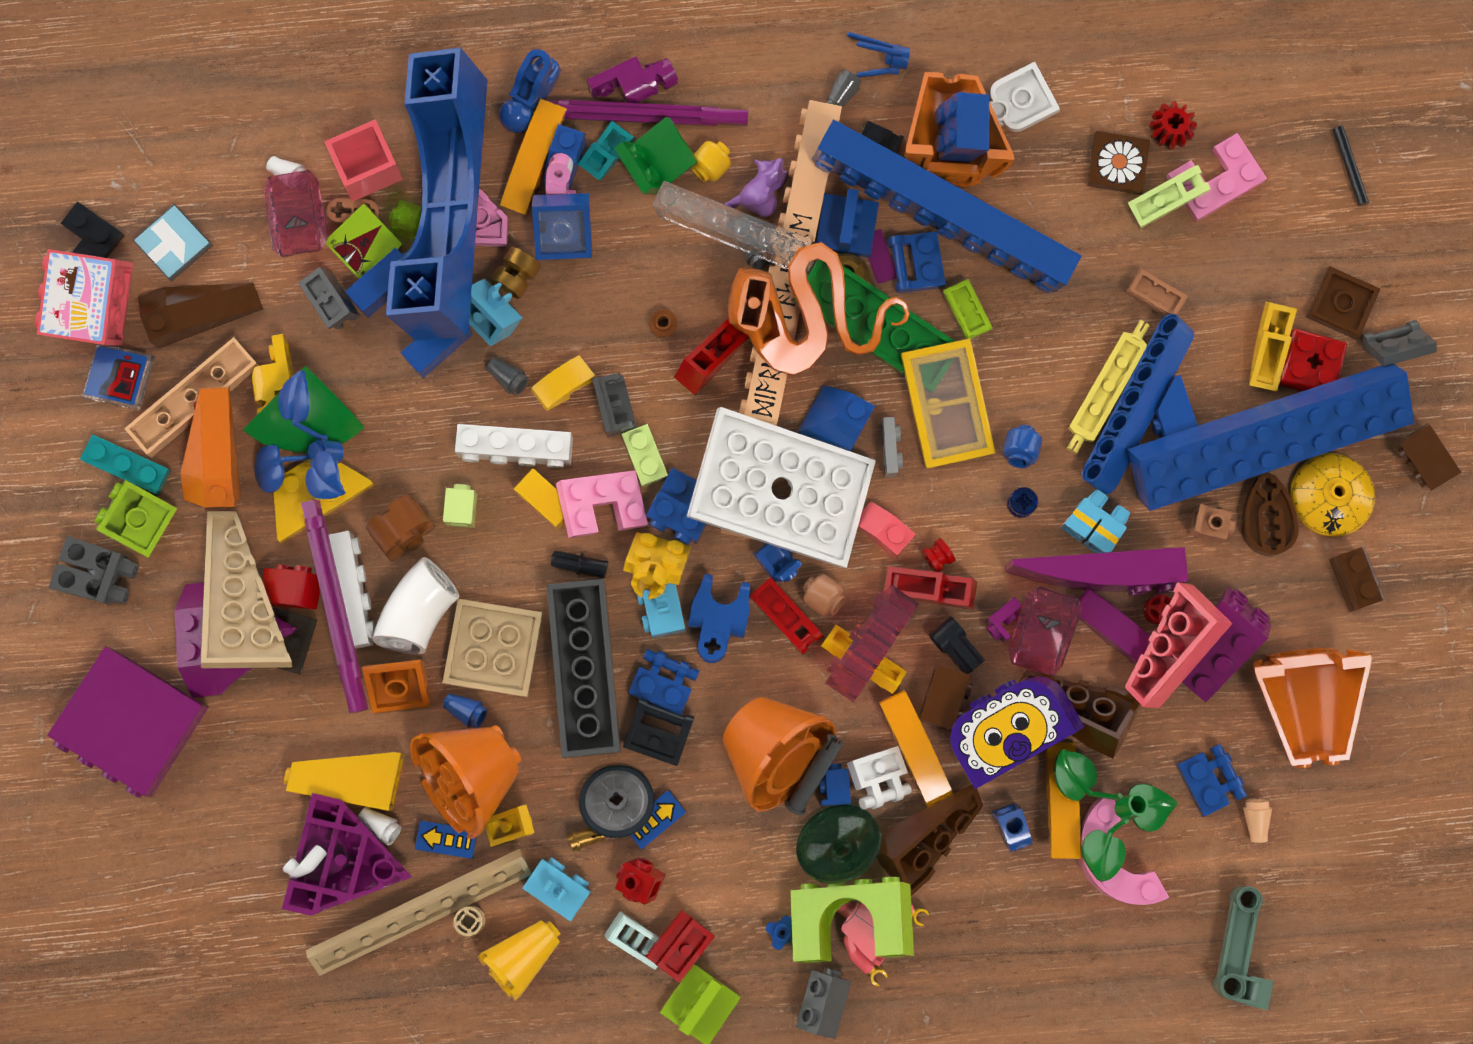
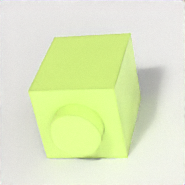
M454 484V488H446L443 522L446 526L475 527L478 494L475 490H471V486Z

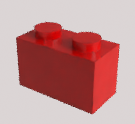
M277 564L276 569L264 568L262 582L271 605L317 610L320 586L317 574L312 573V568L295 565L294 569L292 566Z

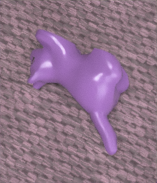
M783 158L771 161H759L756 159L755 163L758 166L757 176L745 185L740 195L723 205L733 209L741 205L748 211L757 213L761 218L774 214L777 208L774 192L784 186L788 177V171L783 170Z

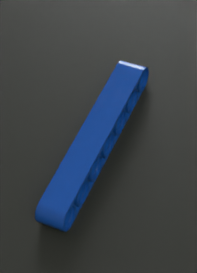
M1168 314L1159 322L1083 468L1082 478L1094 489L1100 490L1105 495L1113 492L1118 486L1130 463L1128 449L1139 445L1193 341L1194 331L1176 314Z

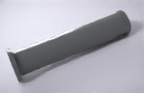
M827 735L826 740L791 798L786 799L785 806L796 815L805 814L807 803L844 745L842 740H839L838 744L836 743L839 739L837 736Z

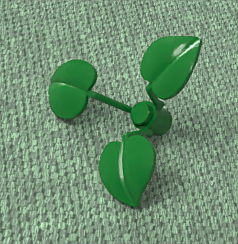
M1065 749L1060 750L1056 757L1054 777L1058 789L1065 797L1072 801H1079L1086 793L1090 797L1116 800L1114 810L1116 815L1121 818L1120 821L1111 827L1107 834L1101 830L1091 831L1086 835L1082 843L1083 859L1094 877L1100 882L1110 880L1121 869L1126 856L1125 845L1121 839L1112 837L1114 832L1123 825L1128 824L1131 819L1143 831H1156L1165 824L1178 802L1164 791L1147 784L1133 786L1128 791L1127 796H1123L1121 793L1094 792L1090 788H1093L1097 782V770L1089 758L1080 753L1070 752Z

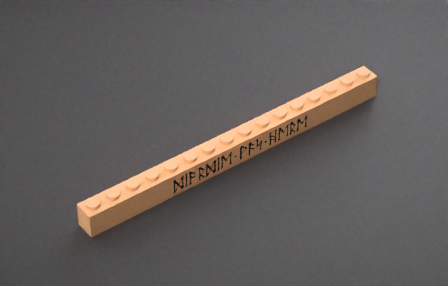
M809 100L808 109L802 108L799 125L804 126L803 134H797L794 151L799 152L797 161H791L788 177H793L792 187L786 186L783 203L788 204L787 211L780 214L778 227L810 239L814 244L829 173L818 169L815 166L816 162L811 159L832 120L834 119L839 122L842 106ZM781 236V240L775 239L772 255L777 256L775 266L770 265L768 273L772 275L787 330L791 339L795 340L801 310L799 305L791 301L794 295L789 286L788 265L798 248L805 247L806 245ZM809 262V265H808V267H807V269H806L807 275H808V271H809V267H810V262ZM753 346L750 362L755 363L753 373H747L744 389H749L748 399H742L739 413L777 426L787 374L772 370ZM721 529V533H723V534H728V535H733V536H738V537H743V538L752 539V538H749V537H745V536H742V535H739V534H736V533H733V532H730V531Z

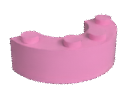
M1098 798L1089 806L1080 821L1081 859H1078V862L1087 880L1105 896L1124 903L1148 905L1169 898L1155 871L1132 874L1121 868L1110 880L1100 882L1094 877L1083 859V840L1087 834L1094 830H1101L1107 834L1108 830L1121 819L1115 813L1114 807L1116 803L1114 800Z

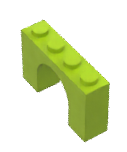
M900 877L882 878V883L872 884V879L855 880V885L845 886L843 881L828 882V887L818 888V884H801L800 890H791L793 962H832L831 923L833 917L841 906L855 900L862 902L872 915L875 956L883 958L914 956L910 884L900 882Z

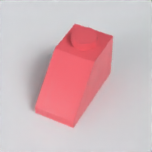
M871 501L862 510L858 529L893 559L902 552L916 535L896 516Z

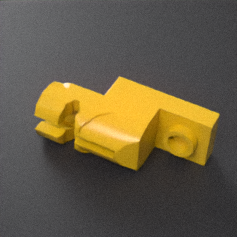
M283 334L271 336L273 345H269V354L271 361L276 363L257 366L253 369L252 384L255 402L263 406L257 409V414L280 392L285 382L294 375L289 342Z

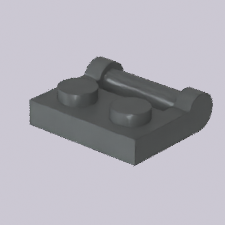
M1417 320L1406 322L1405 326L1373 334L1369 332L1361 335L1363 348L1383 367L1437 352V342L1420 328Z

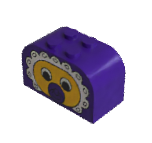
M1031 677L1019 683H1016L1013 679L994 690L996 696L992 697L989 693L969 704L972 710L960 716L954 723L950 740L954 754L975 789L1085 727L1059 684L1046 677Z

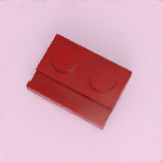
M681 909L645 957L680 983L715 938V935Z

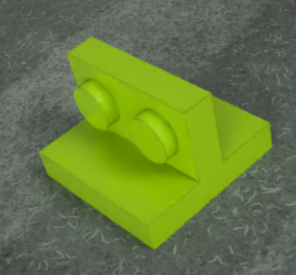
M694 964L678 984L660 1013L678 1025L679 1030L687 1036L690 1034L703 1044H710L741 996Z

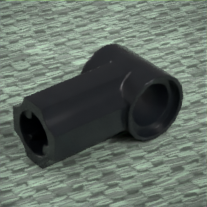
M950 616L929 634V637L942 653L947 654L963 673L969 674L984 662L985 659L966 638L967 634L960 624Z

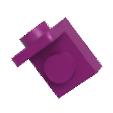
M1016 597L1010 599L985 620L988 624L986 627L988 633L996 641L1000 639L1002 642H1005L1011 638L1001 623L1004 622L1005 625H1008L1019 616L1016 610L1022 605Z

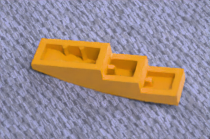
M540 99L516 157L500 206L524 215L528 214L536 188H539L546 167L549 149L558 124L562 125L567 108Z
M903 690L880 701L879 704L906 761L913 780L920 790L926 807L928 808L952 795L953 792L906 691Z
M1058 742L1046 749V800H1048L1050 858L1081 859L1079 801H1072L1065 797L1058 789L1054 777V765L1059 751L1065 749L1070 752H1076V744Z

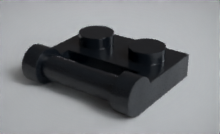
M640 698L623 747L678 766L695 717L689 714L683 716L649 704V700ZM644 714L682 727L680 734L642 722Z

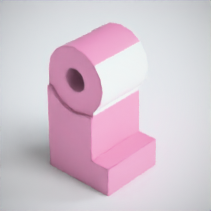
M557 153L550 158L546 172V195L576 194V190H569V179L573 169V161L568 155Z

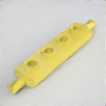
M1139 320L1133 333L1123 332L1068 427L1072 434H1074L1066 448L1068 451H1071L1075 445L1071 453L1077 454L1084 441L1093 442L1147 347L1142 338L1150 327L1148 323L1143 326L1144 321Z

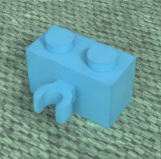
M484 278L472 284L469 325L492 346L509 337L523 317L508 303L512 298V294L508 293L502 297L499 294V288L502 284L499 282L492 286Z
M667 584L663 594L654 599H648L650 593L648 590L644 591L642 598L637 595L639 605L645 604L647 615L642 616L645 633L651 632L652 639L686 631L676 584Z
M553 857L549 861L544 858L540 861L522 889L571 922L592 892L587 888L590 883L576 873L573 878L563 871L566 866Z

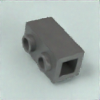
M825 967L824 972L811 970L796 1027L818 1036L836 1039L852 981L841 978L842 972Z

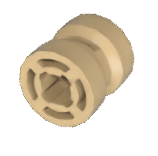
M476 906L464 907L454 917L455 930L463 936H472L479 933L486 924L484 912Z

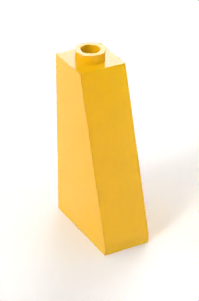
M391 752L292 762L291 768L288 767L286 769L284 784L287 785L286 791L310 796L312 793L341 799L346 803L393 811L405 754Z

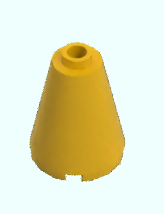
M541 920L483 951L478 955V959L483 966L486 964L489 966L491 977L509 997L512 996L513 1000L516 1001L521 997L560 943L557 938L560 932L550 921L545 924Z

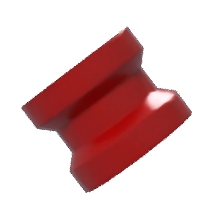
M941 538L937 539L931 548L926 547L921 550L925 561L934 572H940L944 565L952 564L956 561L954 554Z
M1163 594L1148 599L1143 607V615L1146 620L1152 624L1159 625L1163 618L1161 614L1172 599Z

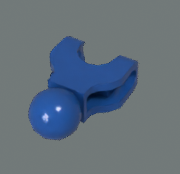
M535 49L527 54L517 72L514 86L509 94L513 98L507 100L500 108L499 119L507 131L521 133L528 129L533 117V109L536 110L540 99H546L560 76V65L543 50ZM538 58L532 66L533 60Z

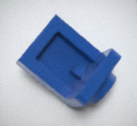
M767 543L753 554L766 573L774 581L787 582L794 578L798 573L797 569L802 565L801 561L794 559L788 550Z

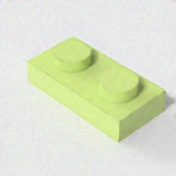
M648 424L622 433V438L641 486L644 487L667 478L668 474Z

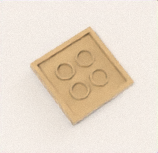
M458 599L443 684L528 698L543 613Z

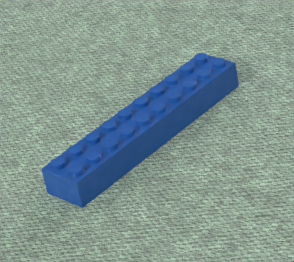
M834 119L811 159L816 162L815 166L826 173L832 171L840 175L839 179L849 186L854 187L856 184L865 189L864 193L873 199H884L889 202L891 209L899 213H904L905 211L913 215V220L925 227H928V225L938 229L937 233L949 240L957 239L963 243L962 247L972 253H977L978 251L986 255V260L991 264L999 267L1001 265L1011 269L1010 273L1022 280L1030 279L1036 283L1035 287L1045 293H1050V291L1054 293L1066 286L1082 255Z
M1395 364L1385 367L1381 365L1129 448L1128 454L1137 497L1149 511L1414 424L1407 372Z

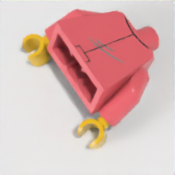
M850 901L837 910L840 915L847 919L841 927L845 934L843 939L849 959L863 973L869 975L872 984L880 986L874 980V975L880 972L887 978V974L880 967L885 958L875 956L872 915L862 902L859 901L858 904ZM911 904L912 923L917 926H924V924L917 921L916 916L919 912L929 916L928 911L922 908L914 909V905Z

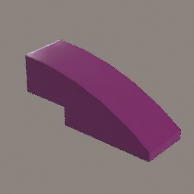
M1086 589L1070 610L1109 646L1115 647L1135 665L1141 654L1144 655L1150 644V635L1090 589Z

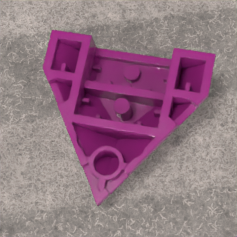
M204 582L186 584L174 610L177 668L192 698L222 695L229 689L228 686L252 669L201 668ZM275 617L283 639L298 629Z
M312 793L295 860L300 864L315 845L323 848L327 855L311 873L297 879L290 878L282 909L311 916L392 884L412 878V876L341 799Z

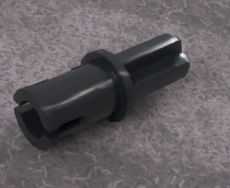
M557 550L553 552L551 558L552 567L574 571L576 575L583 573L604 579L609 562L585 557L584 553L576 555Z

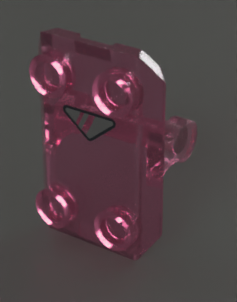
M310 170L267 177L264 187V198L272 250L281 257L320 251L328 238L326 232L327 217L322 206L318 179Z
M1038 587L1026 594L1023 606L1020 607L1018 612L1017 624L1008 648L1013 665L1052 676L1063 666L1082 612V606L1077 597L1053 592L1043 587Z

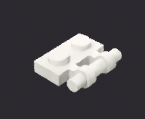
M899 746L847 763L856 791L866 788L867 796L859 799V805L863 810L880 808L888 801H900L905 795L912 792L911 786L908 783L901 784L899 776L908 773ZM886 781L888 788L881 791L878 783Z

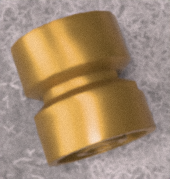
M511 246L503 258L504 266L497 267L490 281L494 285L500 282L502 284L499 288L506 294L511 293L512 297L516 299H521L529 286L527 280L534 279L541 265L524 251Z

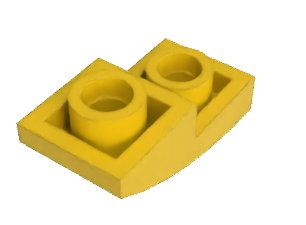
M578 355L542 378L531 387V391L545 410L548 411L569 400L571 393L592 383L595 374Z

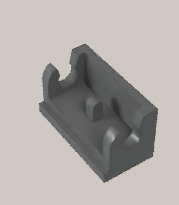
M319 267L298 282L328 329L344 328L343 322L349 319L351 321L356 320L360 317L359 312L332 271Z
M616 373L593 378L607 438L637 428L624 376Z

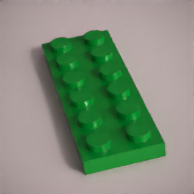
M818 259L807 275V278L821 305L826 324L836 330L830 271L826 262ZM842 265L845 281L847 329L851 341L861 346L868 344L871 339L878 308L890 297ZM793 297L791 301L798 305L795 297ZM895 304L886 310L880 343L874 352H870V354L905 376L901 353L956 341L910 310V315L905 323L898 326L891 325V323L900 322L905 314L903 307ZM954 358L919 365L924 390L929 393L935 390Z

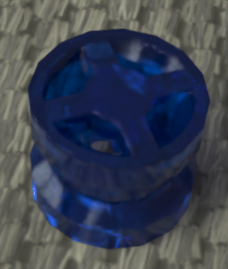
M1026 487L1016 489L1007 501L1008 511L1017 518L1028 517L1035 511L1038 505L1036 493Z

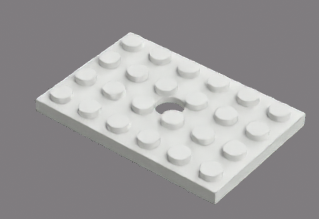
M719 407L716 411L687 517L840 568H847L876 460ZM777 478L786 479L791 487L789 497L784 500L776 498L772 493V483Z

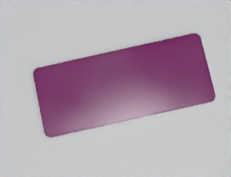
M875 230L871 256L868 259L876 281L880 284L897 277L882 230Z

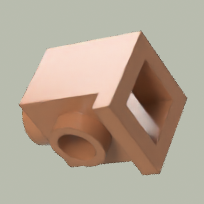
M1199 504L1193 510L1188 535L1222 543L1227 540V536L1232 537L1236 521L1231 519L1232 512ZM1212 518L1219 520L1218 528L1212 525Z

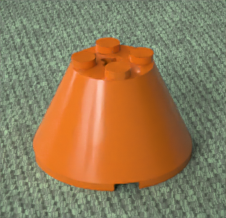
M497 725L491 728L421 733L413 737L410 742L413 766H420L424 776L420 783L434 807L456 832H467L468 839H474L479 836L518 776L517 764L521 762L519 752L514 747H509L504 740L502 730Z

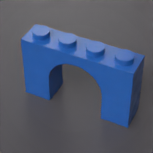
M395 247L345 291L350 300L367 318L387 302L390 261L401 259L407 254L406 251L401 254ZM469 327L467 337L414 340L401 351V354L415 371L424 378L467 341L473 333Z

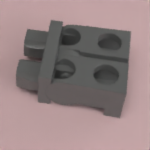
M67 536L58 560L88 570L84 572L57 563L49 588L107 605L112 603L126 605L130 590L119 587L118 584L121 576L134 579L139 565L128 560V557Z

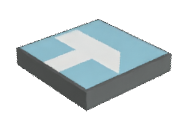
M175 204L133 239L134 243L170 282L175 280L213 246Z

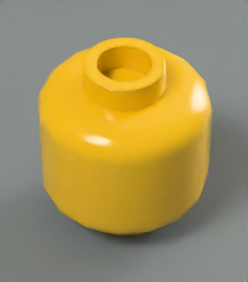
M706 141L694 153L697 164L691 170L703 182H716L730 168L731 160L728 155L731 152L720 141L717 144L712 141Z

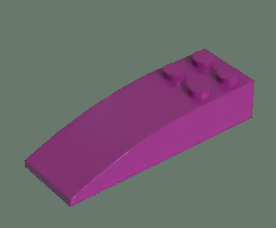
M1185 547L1012 559L1005 565V572L1032 581L1079 590L1128 591L1129 596L1145 595L1146 592H1151L1155 589L1157 594L1174 593L1173 591L1178 582H1189Z

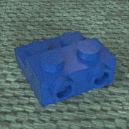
M672 468L646 514V518L650 520L649 525L661 532L668 529L676 533L674 538L687 545L691 541L697 544L707 525L687 517L697 480Z

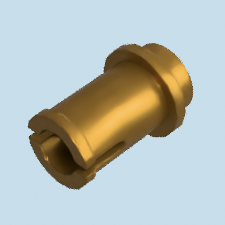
M590 827L578 832L572 830V834L567 835L572 852L576 850L581 852V848L606 841L604 836L596 833Z

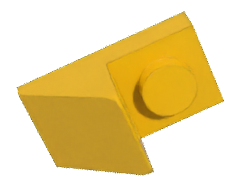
M527 805L493 815L485 827L491 847L535 833Z

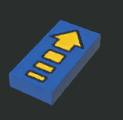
M668 790L655 801L653 813L647 824L630 836L642 850L687 812Z
M420 820L415 849L473 859L477 837L468 839L467 832L462 831L458 833L450 825Z

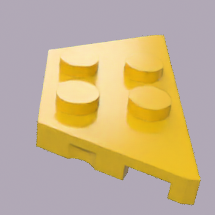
M305 460L284 473L282 486L274 492L278 541L283 543L306 529L301 503L313 499L320 500L323 516L325 517L375 485L368 478L340 462L337 464L339 476L346 493L333 499L315 498L309 493L306 486V474L312 467V460Z

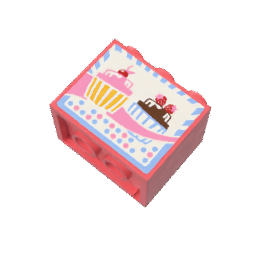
M48 249L47 255L44 256L42 261V269L45 272L44 281L41 283L38 292L41 304L40 311L35 316L37 335L101 345L122 346L133 262Z

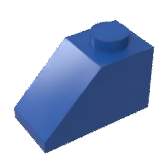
M558 124L548 153L543 186H546V172L550 158L557 153H563L568 155L573 161V169L569 179V190L571 189L579 167L578 163L587 144L584 132Z
M1181 375L1175 376L1172 379L1152 418L1153 420L1150 422L1153 434L1159 438L1198 426Z

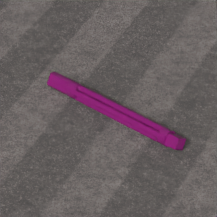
M561 99L559 101H549L567 108L564 119L659 123L665 117H669L674 124L717 126L719 124L748 126V110L718 109V107Z
M313 499L301 503L305 518L304 522L349 713H358L368 710L361 680L362 676L325 517L323 516L320 500Z

